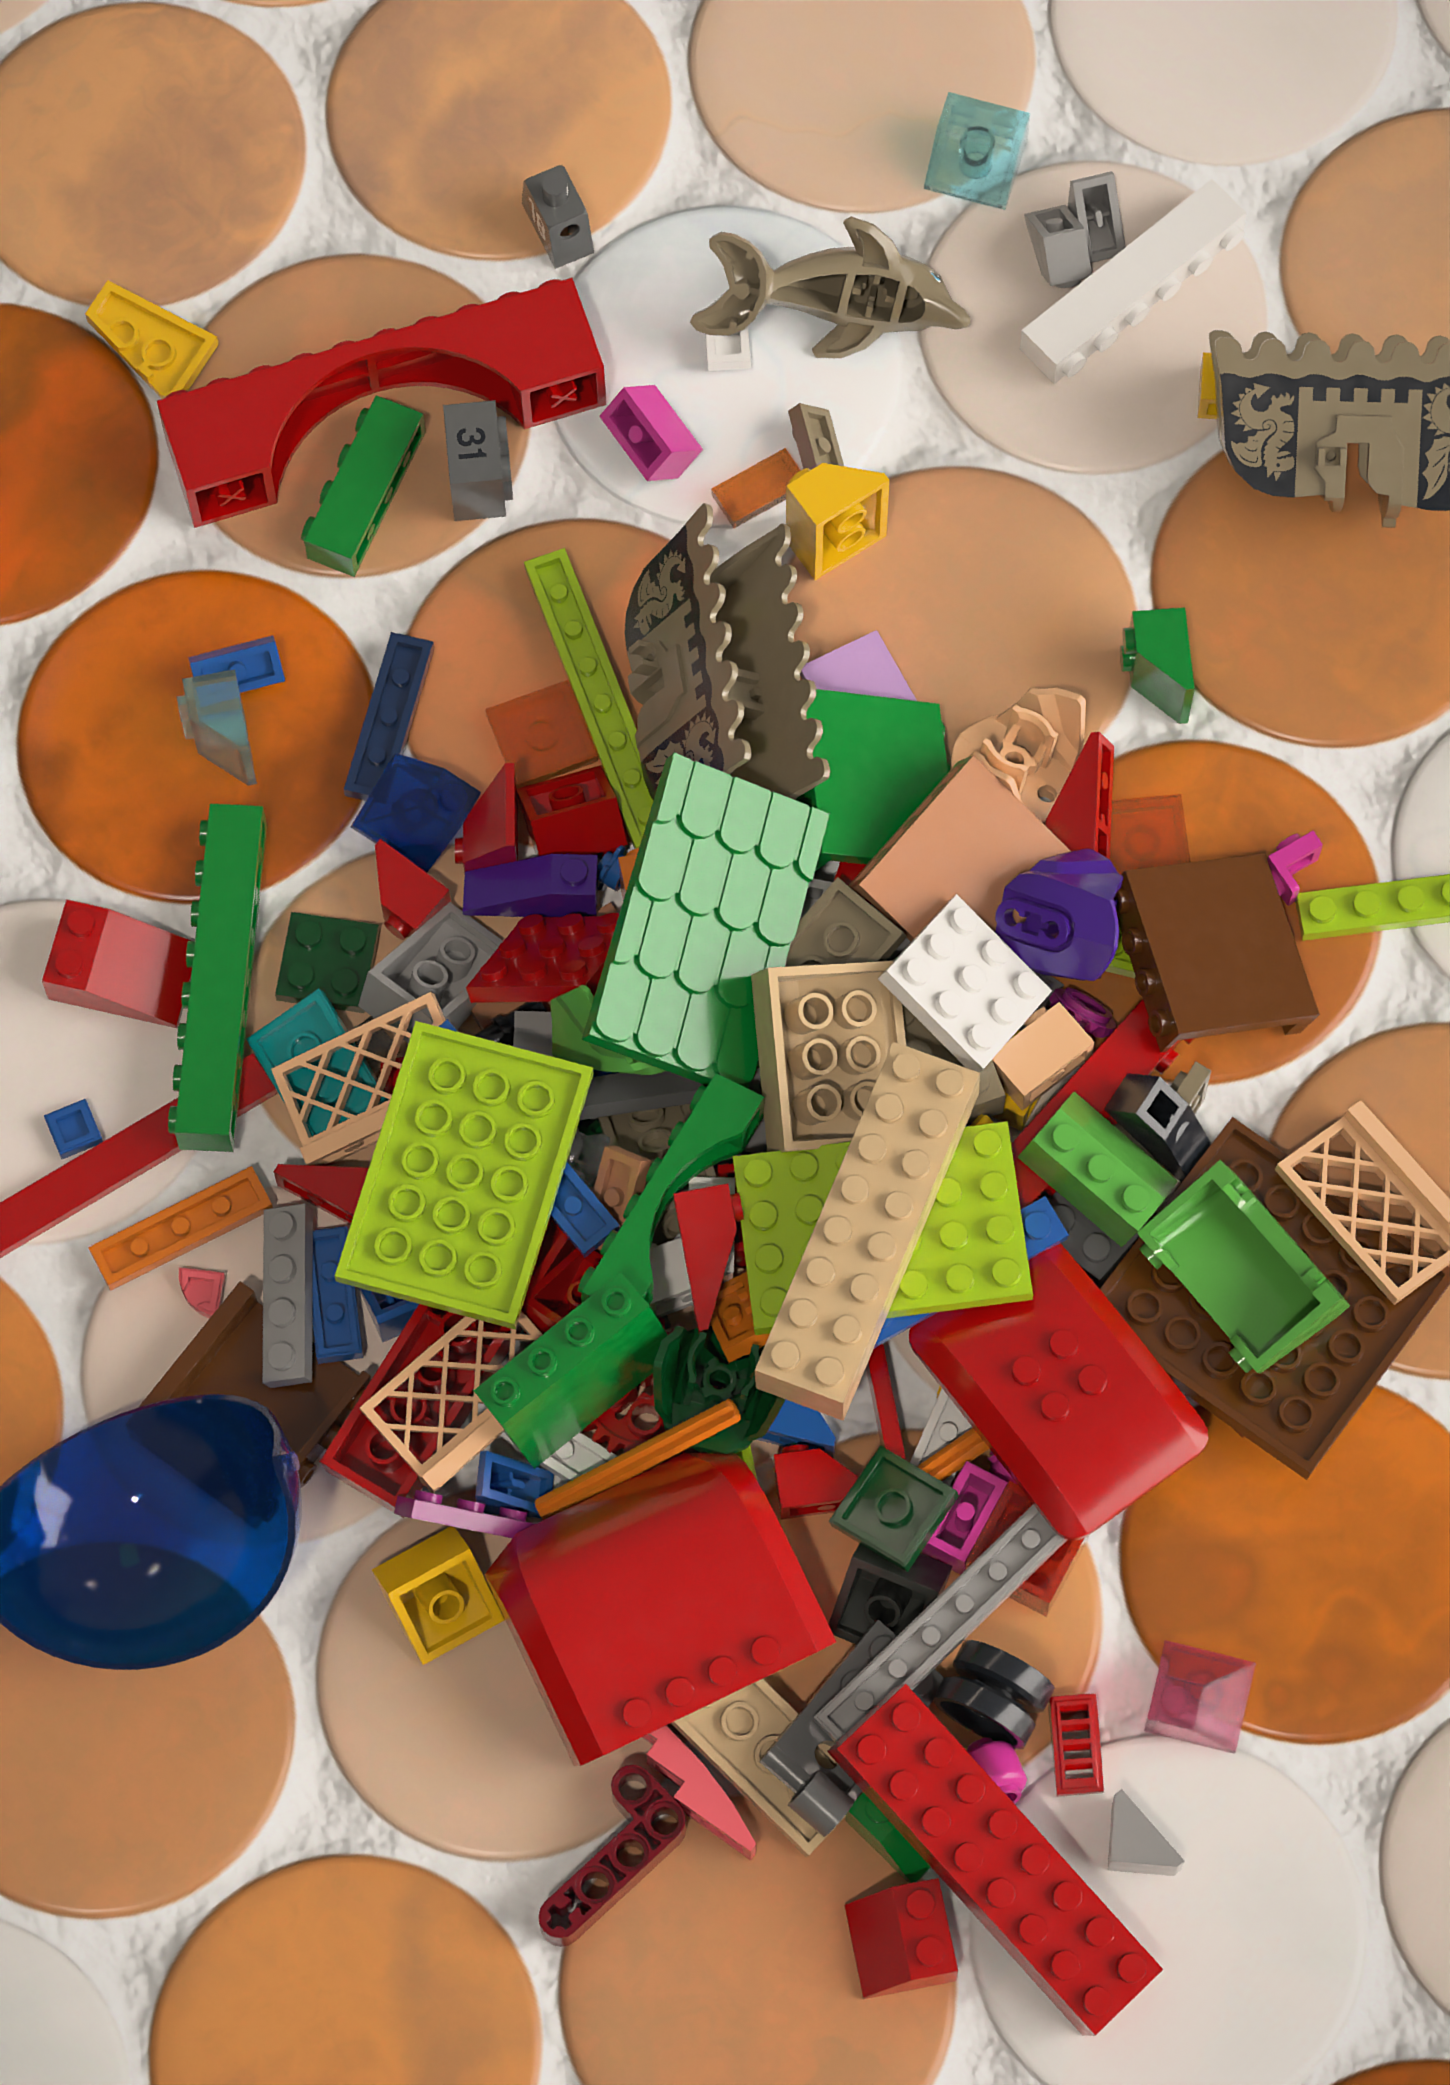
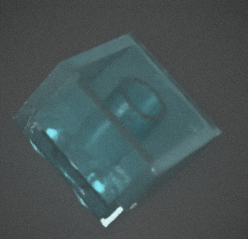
M948 92L935 134L924 189L1006 210L1028 140L1030 113Z
M235 669L182 679L185 695L177 696V702L185 738H194L198 754L248 786L257 784L244 708Z

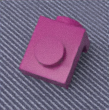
M1314 831L1302 837L1299 834H1294L1286 838L1276 847L1277 851L1268 856L1267 861L1279 896H1281L1287 906L1296 902L1300 890L1292 875L1319 859L1323 844Z

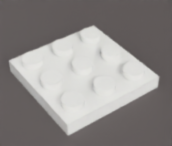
M957 894L944 905L878 978L966 1068L976 1072H981L1052 992Z

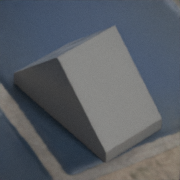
M1110 171L1070 181L1068 209L1085 228L1090 263L1113 258L1125 248L1114 173Z
M1121 1789L1114 1795L1111 1808L1108 1871L1175 1876L1180 1872L1185 1862L1183 1858Z

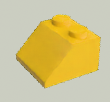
M453 1526L371 1569L388 1605L422 1665L505 1621L469 1546Z

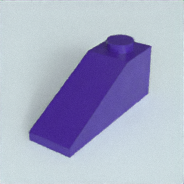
M549 854L465 871L463 915L526 917L539 914L543 917H563L576 913L582 915V917L597 916V855Z

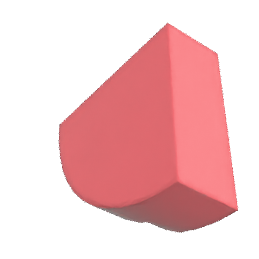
M179 1267V1282L186 1301L196 1312L210 1318L222 1303L225 1274L223 1272Z

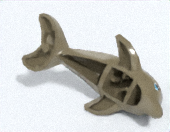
M851 216L844 220L843 224L854 247L830 248L810 253L789 261L775 270L768 264L762 252L750 241L736 234L719 232L709 239V247L724 267L729 289L710 306L696 312L692 316L690 323L696 331L708 335L729 336L744 330L755 320L756 316L767 304L787 307L838 324L812 348V352L816 358H844L866 349L883 333L921 331L931 326L956 330L969 327L971 318L964 308L952 300L942 277L926 264L899 254L893 240L876 225Z

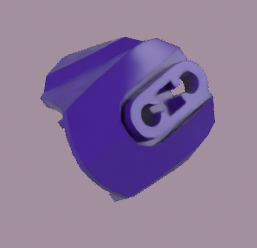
M1082 849L1042 859L1031 870L1019 874L1005 886L1002 902L996 910L995 920L997 925L995 933L1035 973L1082 981L1101 979L1103 972L1108 968L1118 948L1119 926L1116 912L1118 901L1114 900V897L1122 885L1123 876L1117 872L1110 859L1092 849ZM1014 909L1019 913L1020 917H1026L1025 922L1016 923L1014 921Z

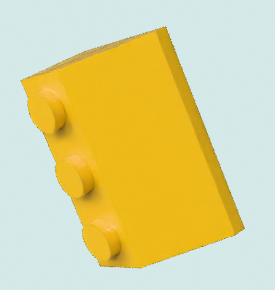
M821 463L812 470L805 468L799 471L786 485V524L790 527L791 532L789 547L814 580H817L886 537L889 479L884 473Z

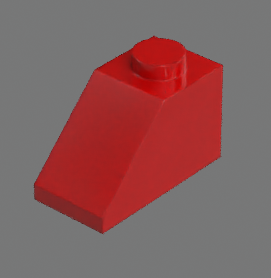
M380 839L375 844L380 901L385 920L384 925L394 936L404 940L451 902L450 890Z
M792 1445L781 1450L782 1453L774 1454L773 1456L781 1520L834 1513L858 1479L857 1475L820 1448L809 1450L808 1445Z

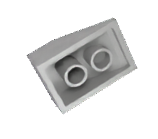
M449 902L368 972L358 1006L373 1018H377L432 992L437 998L445 1020L448 1019L454 1028L458 1030L470 1016L472 1008L477 1004L470 1002L466 986L503 941L470 916L463 915L462 910ZM428 1007L412 1015L406 1032L412 1033L415 1021L432 1025L433 1019ZM401 1020L391 1024L390 1026L398 1028ZM404 1036L403 1040L409 1043L410 1038Z

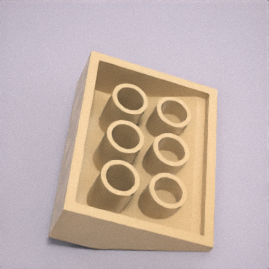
M893 961L773 967L751 975L762 1096H764L767 1152L819 1149L821 1145L850 1142L892 1043L896 1042L906 1046L902 1003L878 980L880 975Z

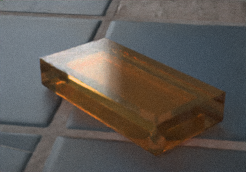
M786 448L711 488V495L732 527L736 528L785 501L786 485L801 470Z

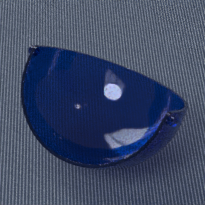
M194 1395L159 1401L120 1413L81 1430L41 1453L23 1466L0 1486V1623L16 1637L53 1657L74 1664L112 1670H140L180 1663L213 1650L238 1635L260 1615L279 1590L292 1563L300 1535L302 1496L298 1473L300 1467L296 1453L292 1451L275 1415L267 1407L256 1401L234 1395Z

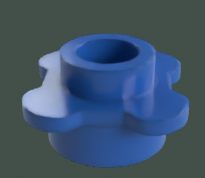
M620 845L614 854L608 851L598 864V881H600L598 890L603 892L609 887L614 891H618L621 888L618 857L625 856L623 853L626 847Z

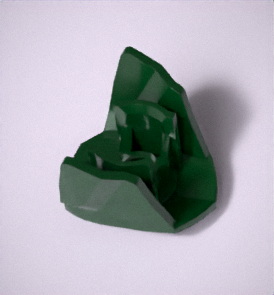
M676 1326L674 1331L661 1341L653 1365L654 1408L663 1419L664 1429L667 1431L727 1399H731L740 1412L741 1420L716 1433L714 1437L707 1438L689 1448H693L701 1453L734 1454L747 1449L752 1441L765 1436L786 1400L756 1388L755 1368L765 1345L759 1348V1345L752 1344L750 1354L729 1363L712 1326H709L708 1332H700V1334L698 1333V1328L687 1331L684 1327ZM713 1386H720L722 1389H716Z

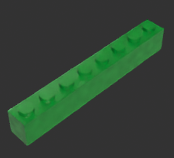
M210 804L208 820H201L199 842L200 846H205L204 860L196 861L195 885L200 886L201 891L200 900H193L191 905V926L197 928L195 941H188L186 950L187 968H192L191 982H184L182 987V1008L188 1009L186 1023H179L177 1033L178 1050H183L182 1065L175 1064L173 1070V1091L179 1092L177 1106H170L168 1116V1131L175 1134L179 1150L234 1152L267 822L263 806Z

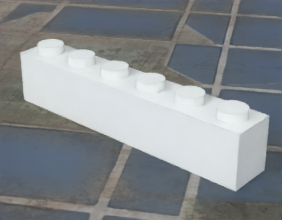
M1213 179L1209 180L1023 328L1020 350L1053 384L1057 383L1065 375L1067 377L1074 376L1083 368L1090 355L1097 350L1103 352L1116 341L1120 331L1129 324L1132 327L1138 325L1148 315L1150 307L1160 299L1167 301L1173 297L1180 289L1182 282L1190 275L1198 276L1203 273L1212 263L1213 257L1223 249L1226 251L1233 249L1244 237L1247 213Z

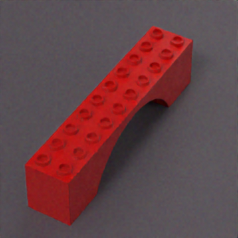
M573 278L562 281L559 279L548 280L535 289L521 293L517 291L508 292L501 295L497 300L481 305L467 304L460 307L454 313L440 317L427 316L407 327L397 330L394 328L383 329L370 338L356 342L350 340L343 341L326 351L316 354L302 353L293 357L289 362L275 366H258L248 374L231 379L218 378L208 383L207 386L191 391H174L164 399L157 400L165 440L194 528L277 504L285 470L303 440L315 427L340 408L376 392L410 386H432L465 392L485 401L495 400L496 407L510 415L524 430L605 406L604 365Z

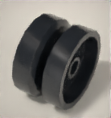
M964 1640L953 1661V1667L959 1676L944 1678L934 1697V1704L949 1718L983 1738H991L993 1741L1010 1743L1016 1750L1024 1749L1036 1725L1029 1713L1044 1712L1054 1693V1685L1037 1669L1021 1659L989 1644L975 1640Z

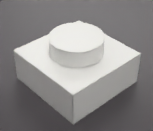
M748 326L744 330L729 336L705 334L708 371L751 368Z

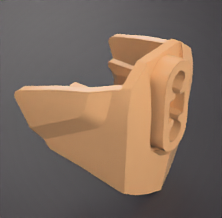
M1030 688L1019 701L1000 715L983 719L959 734L951 755V769L958 761L974 755L1045 825L1046 818L1083 749L1085 698L1080 694L1059 688ZM1040 797H1046L1050 799L1051 802H1044L1040 799Z

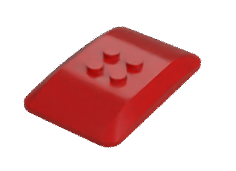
M1060 1243L1028 1260L1033 1300L937 1312L910 1328L909 1344L915 1355L1051 1528L1061 1538L1072 1541L1081 1540L1092 1534L1199 1456L1206 1447L1208 1429L1204 1421L1145 1344Z

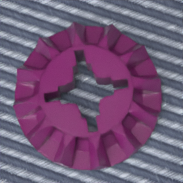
M1057 988L1049 998L1051 1007L1060 1002L1087 1034L1090 1033L1096 1038L1109 1037L1116 1028L1111 1012L1099 1001L1079 990Z

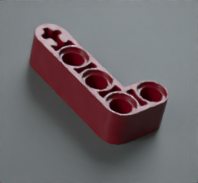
M627 1765L622 1767L615 1773L611 1782L613 1803L630 1823L551 1895L540 1908L538 1918L541 1934L547 1942L554 1946H569L579 1939L678 1847L685 1838V1812L659 1782L641 1766ZM634 1780L642 1783L646 1791L641 1798L631 1801L621 1796L620 1788L626 1782ZM664 1814L671 1815L678 1822V1827L675 1831L666 1835L659 1834L652 1828L654 1819ZM625 1847H637L642 1851L644 1856L639 1864L627 1867L619 1863L617 1860L618 1853ZM596 1878L605 1881L609 1888L602 1898L590 1899L583 1894L582 1889L587 1881ZM573 1895L580 1908L587 1913L582 1915L579 1907H577L568 1916L569 1928L565 1930L559 1925L552 1929L551 1916L556 1913L558 1916L563 1917L573 1909L572 1899H570Z

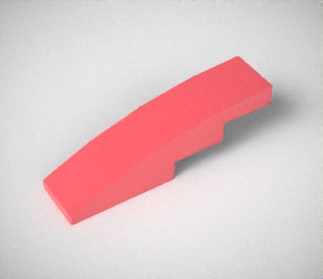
M667 1726L643 1736V1739L653 1745L646 1754L647 1764L680 1787L674 1795V1799L681 1806L685 1814L743 1856L752 1860L756 1854V1843L730 1798L700 1759Z

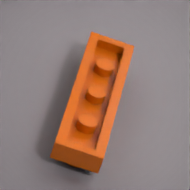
M250 1166L88 1248L111 1291L263 1215L265 1209H272L273 1206L253 1167Z

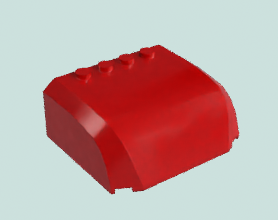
M683 1453L516 1533L484 1574L574 1766H582L836 1643V1639L766 1495L751 1470L737 1454Z

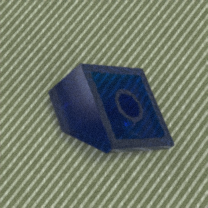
M395 753L350 828L375 844L382 839L427 873L459 831L481 792L445 768Z

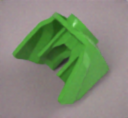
M581 985L550 1001L553 1057L605 1072L652 1075L665 1071L582 1040L594 996L587 986Z

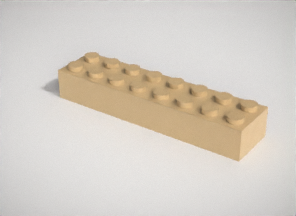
M892 1043L755 1368L757 1389L844 1421L979 1095V1072L902 1044Z

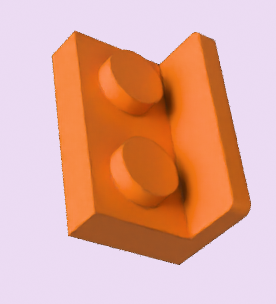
M747 1272L721 1284L710 1323L729 1363L750 1354L752 1344L759 1345V1348L764 1346L770 1335H755Z

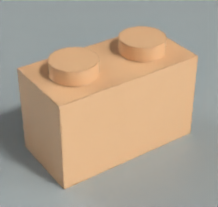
M1060 1002L1049 1010L1042 1007L1034 1012L1024 1024L1026 1028L1014 1037H1011L992 1059L1003 1089L1022 1111L1092 1056L1094 1041Z

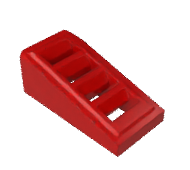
M1096 1694L1051 1697L1048 1702L1056 1796L1104 1793ZM1086 1711V1719L1061 1720L1060 1713ZM1088 1731V1738L1062 1740V1732ZM1090 1750V1758L1064 1760L1063 1752ZM1092 1770V1777L1065 1779V1771Z

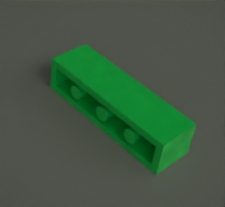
M377 395L370 408H363L360 412L355 426L357 434L351 445H344L338 458L337 467L339 470L334 481L328 480L325 483L319 499L321 507L316 517L310 516L307 519L301 534V540L305 544L307 559L355 577L426 433L423 413Z

